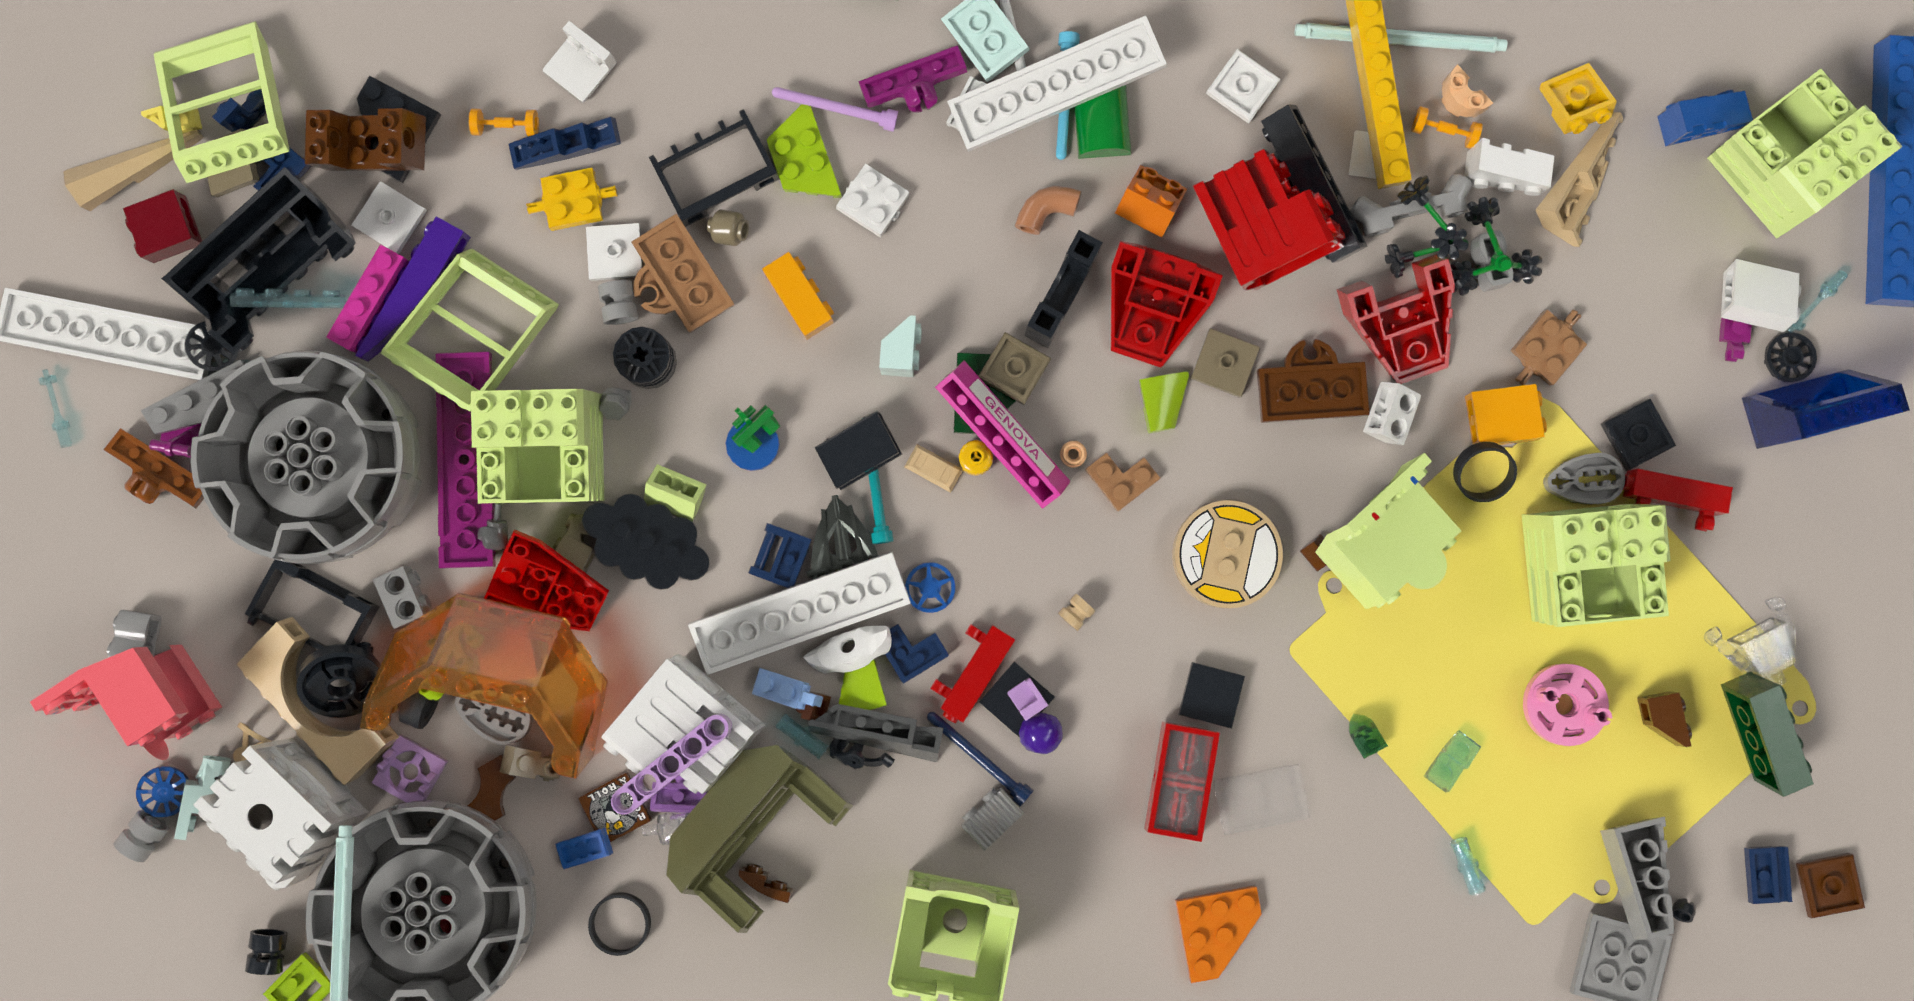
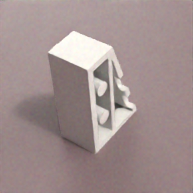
M1482 138L1467 152L1464 176L1471 181L1473 188L1484 189L1491 186L1498 187V190L1501 192L1520 190L1524 191L1526 195L1538 196L1551 187L1554 155L1530 149H1523V152L1511 150L1512 145L1503 143L1500 148L1489 145L1490 139Z

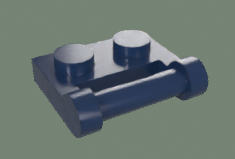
M767 523L764 529L766 534L754 566H750L748 573L786 588L793 587L797 582L812 539ZM776 535L783 537L769 573L764 571V567Z

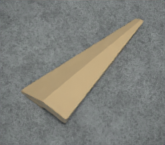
M1613 112L1612 117L1601 124L1535 210L1543 228L1574 247H1580L1582 243L1579 234L1582 225H1588L1590 217L1586 215L1592 201L1597 199L1609 163L1605 160L1608 148L1614 147L1616 139L1612 138L1618 123L1623 122V116L1620 112Z
M196 129L183 133L185 149L192 147L204 138L199 130ZM167 138L63 171L65 186L80 207L92 211L133 181L137 183L142 182L172 161L173 154L170 139Z

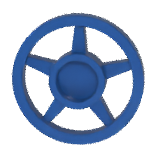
M931 562L920 564L909 573L906 579L905 587L911 604L922 612L934 613L941 611L951 603L954 597V578L950 571L940 564ZM927 567V578L921 582L911 581V578L918 570ZM930 567L941 569L949 578L938 581L932 577ZM950 581L951 594L945 602L939 593L941 586ZM909 585L920 588L922 597L918 604L914 602L910 595ZM927 598H936L943 604L934 609L921 607Z

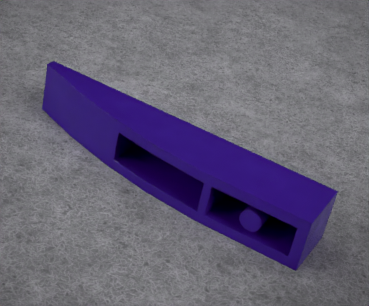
M437 216L427 224L424 230L425 236L421 243L413 248L411 260L407 267L402 268L399 272L396 286L385 296L384 306L380 313H377L371 320V329L359 341L357 345L358 351L355 356L369 362L382 352L385 345L456 255L463 252L471 238L468 234Z

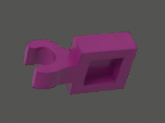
M1721 318L1719 342H1727L1725 361L1737 362V359L1744 358L1745 350L1743 345L1750 343L1751 324Z

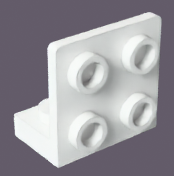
M568 21L562 28L568 38L545 65L543 72L584 103L617 62L608 50L572 22Z

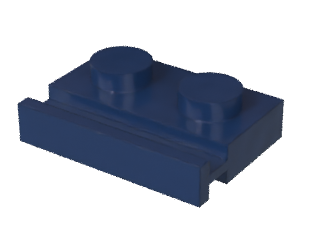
M1765 846L1744 848L1748 902L1751 904L1793 902L1788 847Z

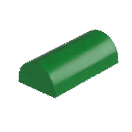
M1126 85L1074 107L1078 159L1131 155Z

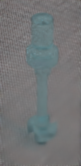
M1839 270L1828 282H1824L1820 286L1821 290L1818 297L1801 314L1798 321L1788 328V331L1793 332L1795 329L1798 331L1803 330L1806 324L1802 323V321L1823 299L1829 296L1833 297L1838 292L1837 288L1848 275L1844 271Z
M48 369L42 370L44 378L41 377L38 380L40 385L47 386L55 414L54 423L51 425L52 429L57 432L61 448L72 446L68 431L70 424L60 414L52 383L57 382V378L55 375H49Z

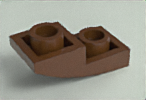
M747 864V867L742 866L739 870L738 876L759 893L772 899L789 903L793 888L787 887L788 883L778 880H772L771 883H767L769 872L763 871V866Z

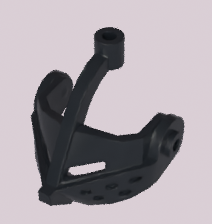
M834 738L830 743V757L836 758L844 765H848L855 770L863 766L877 767L883 764L889 768L895 761L886 752L878 758H866L862 755L864 745L854 743L850 750L845 753L843 750L850 743L849 741Z

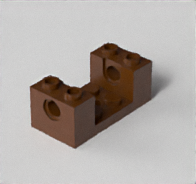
M403 108L378 109V115L348 116L333 110H306L305 164L328 171L424 170L426 117ZM377 136L379 144L376 149L372 150L371 140Z

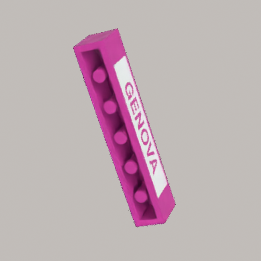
M965 361L959 364L935 386L939 393L1042 509L1064 492L1071 481Z

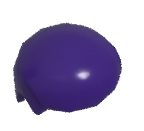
M1037 713L1033 718L1022 722L1019 731L1020 742L1028 751L1039 754L1051 753L1058 748L1063 739L1062 725L1057 717L1051 714Z

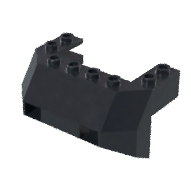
M284 167L161 279L205 316L207 332L234 355L238 350H245L253 341L252 337H254L250 322L252 317L262 315L269 307L268 303L274 297L280 298L289 288L288 285L294 279L300 280L308 272V267L314 261H321L328 254V250L332 259L337 261L340 257L344 259L353 252L356 242L350 229L328 205L294 172ZM286 211L291 214L279 226L274 224ZM235 259L238 263L219 278L217 274Z

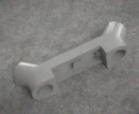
M1455 174L1449 178L1439 195L1432 196L1431 193H1425V195L1429 198L1430 205L1443 220L1456 217L1469 211L1465 198L1472 188V183L1467 177ZM1365 196L1359 197L1350 210L1354 220L1363 225L1365 237L1388 233L1394 228V220L1428 213L1424 206H1420L1416 200L1408 205H1404L1399 199L1389 203L1390 206L1383 208Z

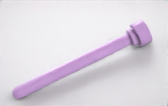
M775 87L772 90V95L775 98L877 122L879 126L884 127L883 130L894 132L898 116V111L888 109L887 111L882 110V112L784 88Z

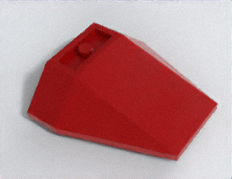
M514 529L478 611L503 621L590 631L609 590L542 540Z

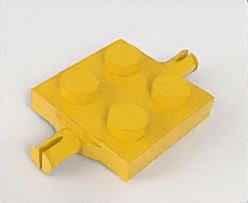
M587 168L540 178L543 191L542 200L526 203L528 214L544 211L547 215L549 229L555 231L603 221L602 199L618 197L615 185L599 188L596 182L595 171L593 168Z

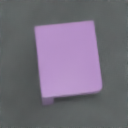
M1029 677L1008 691V696L1025 721L1048 706Z

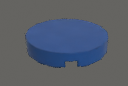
M746 422L738 429L733 426L728 432L726 439L727 454L732 462L740 468L749 471L762 470L771 465L780 447L776 431L769 435L760 427L754 435L762 444L754 453H751L743 446L739 447L731 439Z

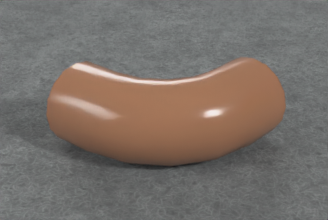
M1051 186L1038 190L1025 201L1018 214L1015 227L1023 232L1039 235L1044 220L1049 214L1056 212L1074 217L1082 191L1061 186Z

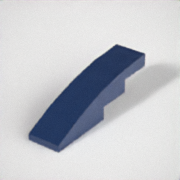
M608 117L590 124L582 122L561 130L552 128L508 143L513 168L519 170L594 153L620 145L621 140L616 119Z

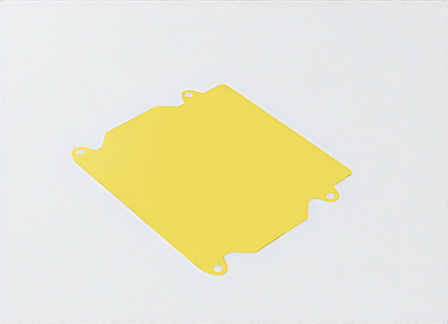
M1543 397L1540 410L1541 417L1545 418L1547 430L1544 433L1545 437L1537 441L1517 443L1512 448L1504 447L1512 456L1517 466L1515 483L1504 496L1491 502H1476L1467 498L1456 485L1453 477V468L1458 457L1423 487L1461 530L1455 537L1457 542L1448 550H1442L1446 557L1447 570L1439 584L1429 589H1418L1407 582L1399 590L1401 595L1391 604L1385 603L1380 608L1374 606L1365 609L1343 583L1340 592L1330 593L1326 588L1327 581L1331 578H1339L1331 570L1323 573L1318 582V592L1326 613L1293 641L1289 649L1290 655L1521 917L1531 925L1541 923L1573 893L1599 904L1608 903L1615 898L1618 887L1602 839L1601 830L1650 818L1665 817L1666 827H1663L1664 840H1667V847L1669 848L1751 774L1721 684L1752 672L1780 684L1787 694L1785 701L1788 710L1791 711L1795 718V724L1801 725L1810 722L1816 713V701L1805 677L1668 526L1670 561L1664 562L1669 616L1555 627L1554 625L1532 621L1522 514L1636 503L1635 499L1623 497L1624 490H1622L1617 498L1603 504L1573 503L1547 492L1543 485L1544 477L1557 465L1578 456L1602 452L1559 405ZM1485 451L1473 456L1462 470V487L1474 493L1493 490L1507 476L1509 470L1508 457L1497 451ZM1596 471L1595 476L1585 477L1583 473V476L1579 477L1578 480L1584 483V487L1585 483L1592 481L1597 482L1598 486L1600 481L1610 480L1612 483L1613 480H1616V475L1609 473L1608 475L1598 476ZM1556 475V479L1552 480V485L1559 487V485L1570 481L1558 479ZM1555 664L1578 665L1591 671L1602 682L1607 692L1612 719L1607 718L1611 722L1603 726L1601 731L1591 740L1575 746L1553 744L1539 737L1529 726L1523 710L1524 692L1532 677L1545 667ZM1668 691L1679 692L1686 704V711L1684 712L1686 723L1689 724L1692 731L1691 747L1675 746L1643 725L1637 698ZM1562 694L1560 698H1557L1559 702L1556 703V709L1560 714L1565 715L1571 711L1573 702L1570 696ZM1801 700L1807 704L1808 711L1804 716L1794 714L1792 707L1796 701ZM1563 735V736H1564V737H1569V736H1578V735ZM1602 879L1606 880L1610 885L1608 894L1603 896L1598 895L1594 890L1595 883Z

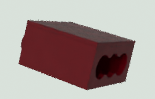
M174 189L123 208L126 216V226L132 233L135 241V251L139 257L149 262L157 263L196 248L202 242L187 197Z

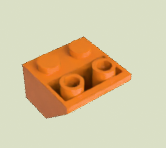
M1140 165L1128 185L1115 214L1162 238L1187 188L1183 187L1176 180L1168 179L1158 174L1153 168Z

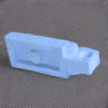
M759 668L752 691L753 695L800 710H804L806 704L821 707L823 696L810 693L811 686L809 683Z

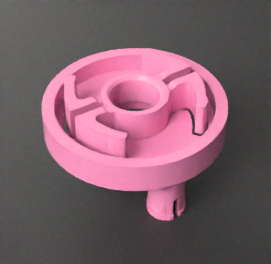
M1555 664L1545 667L1532 677L1524 692L1523 710L1529 726L1539 737L1553 744L1563 746L1583 744L1594 738L1603 726L1611 722L1607 718L1612 719L1607 692L1602 682L1591 671L1578 665ZM1562 694L1570 696L1573 702L1571 711L1565 715L1560 714L1556 709V703L1559 702L1557 698H1560ZM1563 735H1578V736L1564 737Z

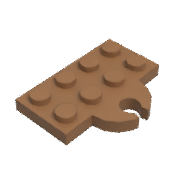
M677 214L631 241L645 263V266L638 271L634 279V295L636 298L640 297L646 288H654L657 293L654 301L644 302L641 305L645 310L660 315L676 311L688 332L692 333L735 305Z

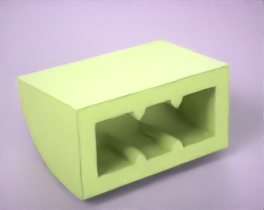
M657 464L646 482L644 501L649 505H664L670 510L671 514L687 518L693 522L702 503L707 484Z

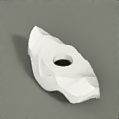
M865 626L838 634L808 652L804 659L812 668L824 674L858 670L868 665L876 657L889 652L891 648L890 629L888 626ZM854 640V649L849 653H844L843 645Z

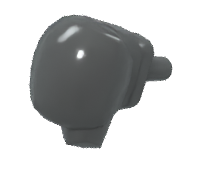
M495 503L494 519H488L487 526L481 527L478 530V539L482 540V544L486 549L502 550L508 543L507 521L501 520V503Z

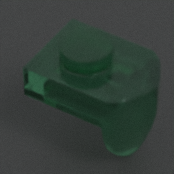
M1361 714L1352 715L1349 722V734L1364 759L1388 746L1377 726L1370 718Z

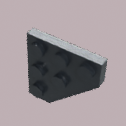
M370 75L357 96L361 116L378 115V109L403 108L425 116V143L441 117L438 111ZM377 136L371 140L372 150L376 149L379 144ZM410 171L381 172L404 183Z

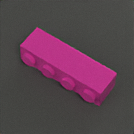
M380 244L326 338L349 351L357 353L359 341L368 334L371 329V320L382 310L385 296L390 290L394 289L398 282L399 272L402 268L407 267L409 260Z

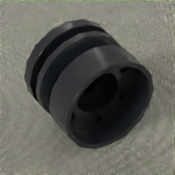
M646 327L631 328L623 333L615 343L613 350L614 365L620 375L637 387L645 389L659 388L667 383L675 373L677 365L676 352L670 342L654 329ZM641 351H644L648 354L645 356L646 361L644 362L637 359L641 357Z

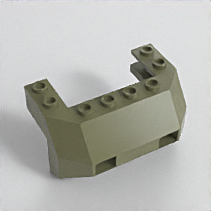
M779 745L743 750L670 836L666 876L680 893L698 895L737 933H747L764 911L726 876L728 871L794 794L823 820L834 826L838 825L854 805L817 772Z

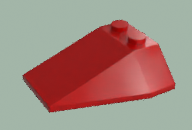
M1120 241L1111 266V351L1162 368L1213 303L1223 275L1197 262L1145 245Z

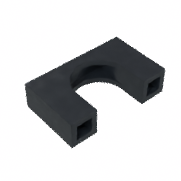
M1078 230L1044 300L1039 302L1027 325L1025 337L1049 348L1098 257L1103 242Z

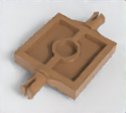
M1544 310L1511 349V352L1520 359L1525 367L1515 378L1516 382L1523 386L1532 375L1540 377L1549 386L1554 385L1587 345L1572 329L1574 324L1581 318L1577 311L1572 310L1564 321L1559 320L1549 310Z

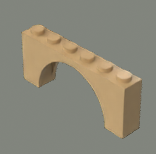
M293 617L278 621L236 665L243 671L244 676L252 681L260 690L261 695L275 707L280 717L291 725L296 731L297 736L305 741L314 751L315 756L323 761L331 770L333 776L343 785H346L358 779L399 736L382 717L367 723L359 730H339L327 726L313 716L301 702L296 688L297 660L302 647L310 636Z

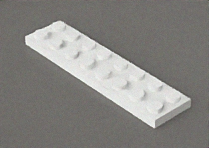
M1143 16L947 102L967 151L970 152L1166 68L1167 63L1147 16Z
M10 288L4 289L0 307V342L195 380H201L208 375V371L195 366L188 359L185 352V338L189 330L195 326L194 324ZM197 329L195 333L204 338L201 330ZM193 338L189 342L191 345L201 344ZM201 349L191 350L190 352L192 356H195ZM206 354L199 359V363L205 364Z
M892 551L691 622L688 626L706 674L709 675L908 605L911 601Z

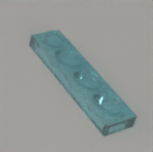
M237 288L236 293H230V307L343 308L346 304V296L340 295V290H323V294H311V290L295 289L294 294H283L282 289H265V293H254V289Z

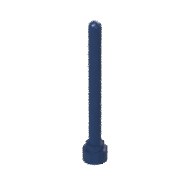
M935 712L927 714V720L935 727L943 728L945 736L1010 791V795L1013 797L1012 800L1019 807L1023 805L1034 791L1026 783L1023 785L1021 782H1015Z

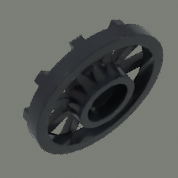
M1795 332L1783 333L1774 337L1766 346L1764 364H1766L1771 375L1783 382L1801 381L1807 378L1816 366V349L1812 342L1802 334ZM1788 337L1787 348L1782 342V338ZM1794 338L1801 341L1797 346H1793ZM1776 342L1782 349L1781 351L1773 348ZM1804 345L1807 346L1808 353L1802 352L1801 348ZM1771 352L1778 355V358L1771 359ZM1810 356V364L1808 365L1803 360L1804 357ZM1779 362L1780 365L1775 369L1772 363ZM1797 366H1801L1807 370L1801 375ZM1783 367H1785L1784 376L1778 373ZM1791 368L1793 369L1796 378H1789Z

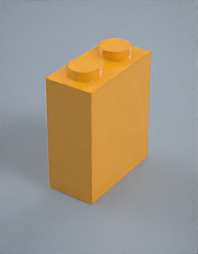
M1536 384L1475 391L1465 396L1472 445L1479 442H1494L1499 445L1537 441L1545 437L1544 433H1546L1547 424L1545 418L1541 417L1540 410L1543 402L1542 394L1540 391H1537Z

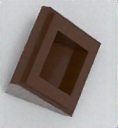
M1321 534L1300 550L1301 554L1317 572L1327 566L1315 553L1324 540Z

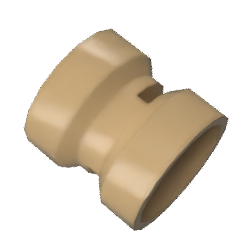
M1075 593L1070 599L1071 604L1063 607L1058 612V615L1076 631H1079L1083 626L1085 618L1091 617L1096 611Z

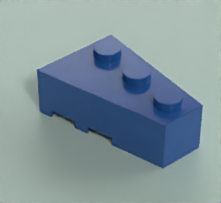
M1727 90L1715 96H1702L1696 99L1678 101L1666 106V111L1657 116L1665 147L1742 129L1753 121L1746 92H1734V90Z

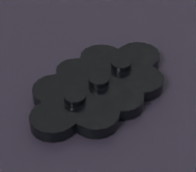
M626 494L618 498L613 506L605 503H594L583 514L582 525L587 534L597 539L594 553L598 562L608 567L619 566L621 573L627 579L639 580L644 578L652 588L665 590L672 587L678 578L694 581L703 577L708 571L709 557L703 549L695 545L697 539L695 525L687 518H673L670 510L664 505L653 504L647 506L644 499L640 496Z

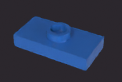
M606 828L555 844L563 870L613 854Z

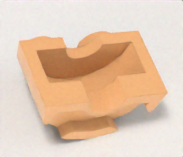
M1458 64L1442 82L1443 97L1441 100L1447 111L1454 116L1475 118L1484 113L1493 102L1482 90L1472 91L1469 89L1468 80L1470 77Z

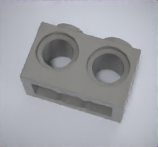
M402 566L373 579L394 629H403L432 616L429 610L432 608L430 600L426 594L421 592L419 587L421 580L415 569L412 570L411 567ZM399 577L404 580V588L401 591L395 588V582ZM409 602H412L415 606V611L411 616L405 610Z

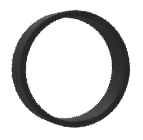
M1479 442L1469 446L1458 456L1453 468V477L1456 485L1467 498L1476 502H1491L1501 498L1512 488L1517 477V466L1512 456L1503 446L1494 442ZM1485 451H1497L1505 454L1509 460V470L1506 478L1499 486L1483 493L1470 492L1462 487V470L1473 456Z
M623 892L614 893L602 899L592 910L588 922L589 935L595 946L602 952L613 956L627 955L635 951L646 940L651 928V916L645 903L637 896ZM614 898L627 899L635 903L642 911L645 919V931L641 941L634 947L617 950L608 947L599 939L595 930V916L599 907L607 900Z

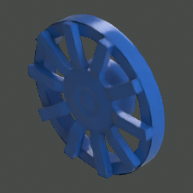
M159 766L151 769L141 777L137 784L136 799L140 808L153 817H170L179 813L181 802L174 797L175 795H183L184 791H178L176 787L183 782L185 784L189 778L184 772L171 766ZM160 771H170L166 780L162 779ZM156 773L158 783H154L148 777ZM174 773L181 778L175 783L171 782ZM144 781L153 788L142 789ZM142 794H152V797L143 801ZM155 800L157 802L152 810L147 804ZM169 801L177 805L178 808L170 811ZM161 803H164L165 813L157 812Z

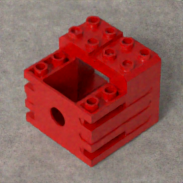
M1265 149L1254 153L1255 157L1245 161L1243 159L1233 164V167L1214 174L1212 180L1207 182L1201 181L1193 185L1238 282L1244 290H1258L1342 248L1344 245L1341 240L1346 238L1341 226L1330 217L1334 212L1328 200L1320 195L1319 192L1314 193L1308 189L1300 193L1296 185L1291 187L1287 179L1291 174L1285 162L1279 163L1275 154H1270Z

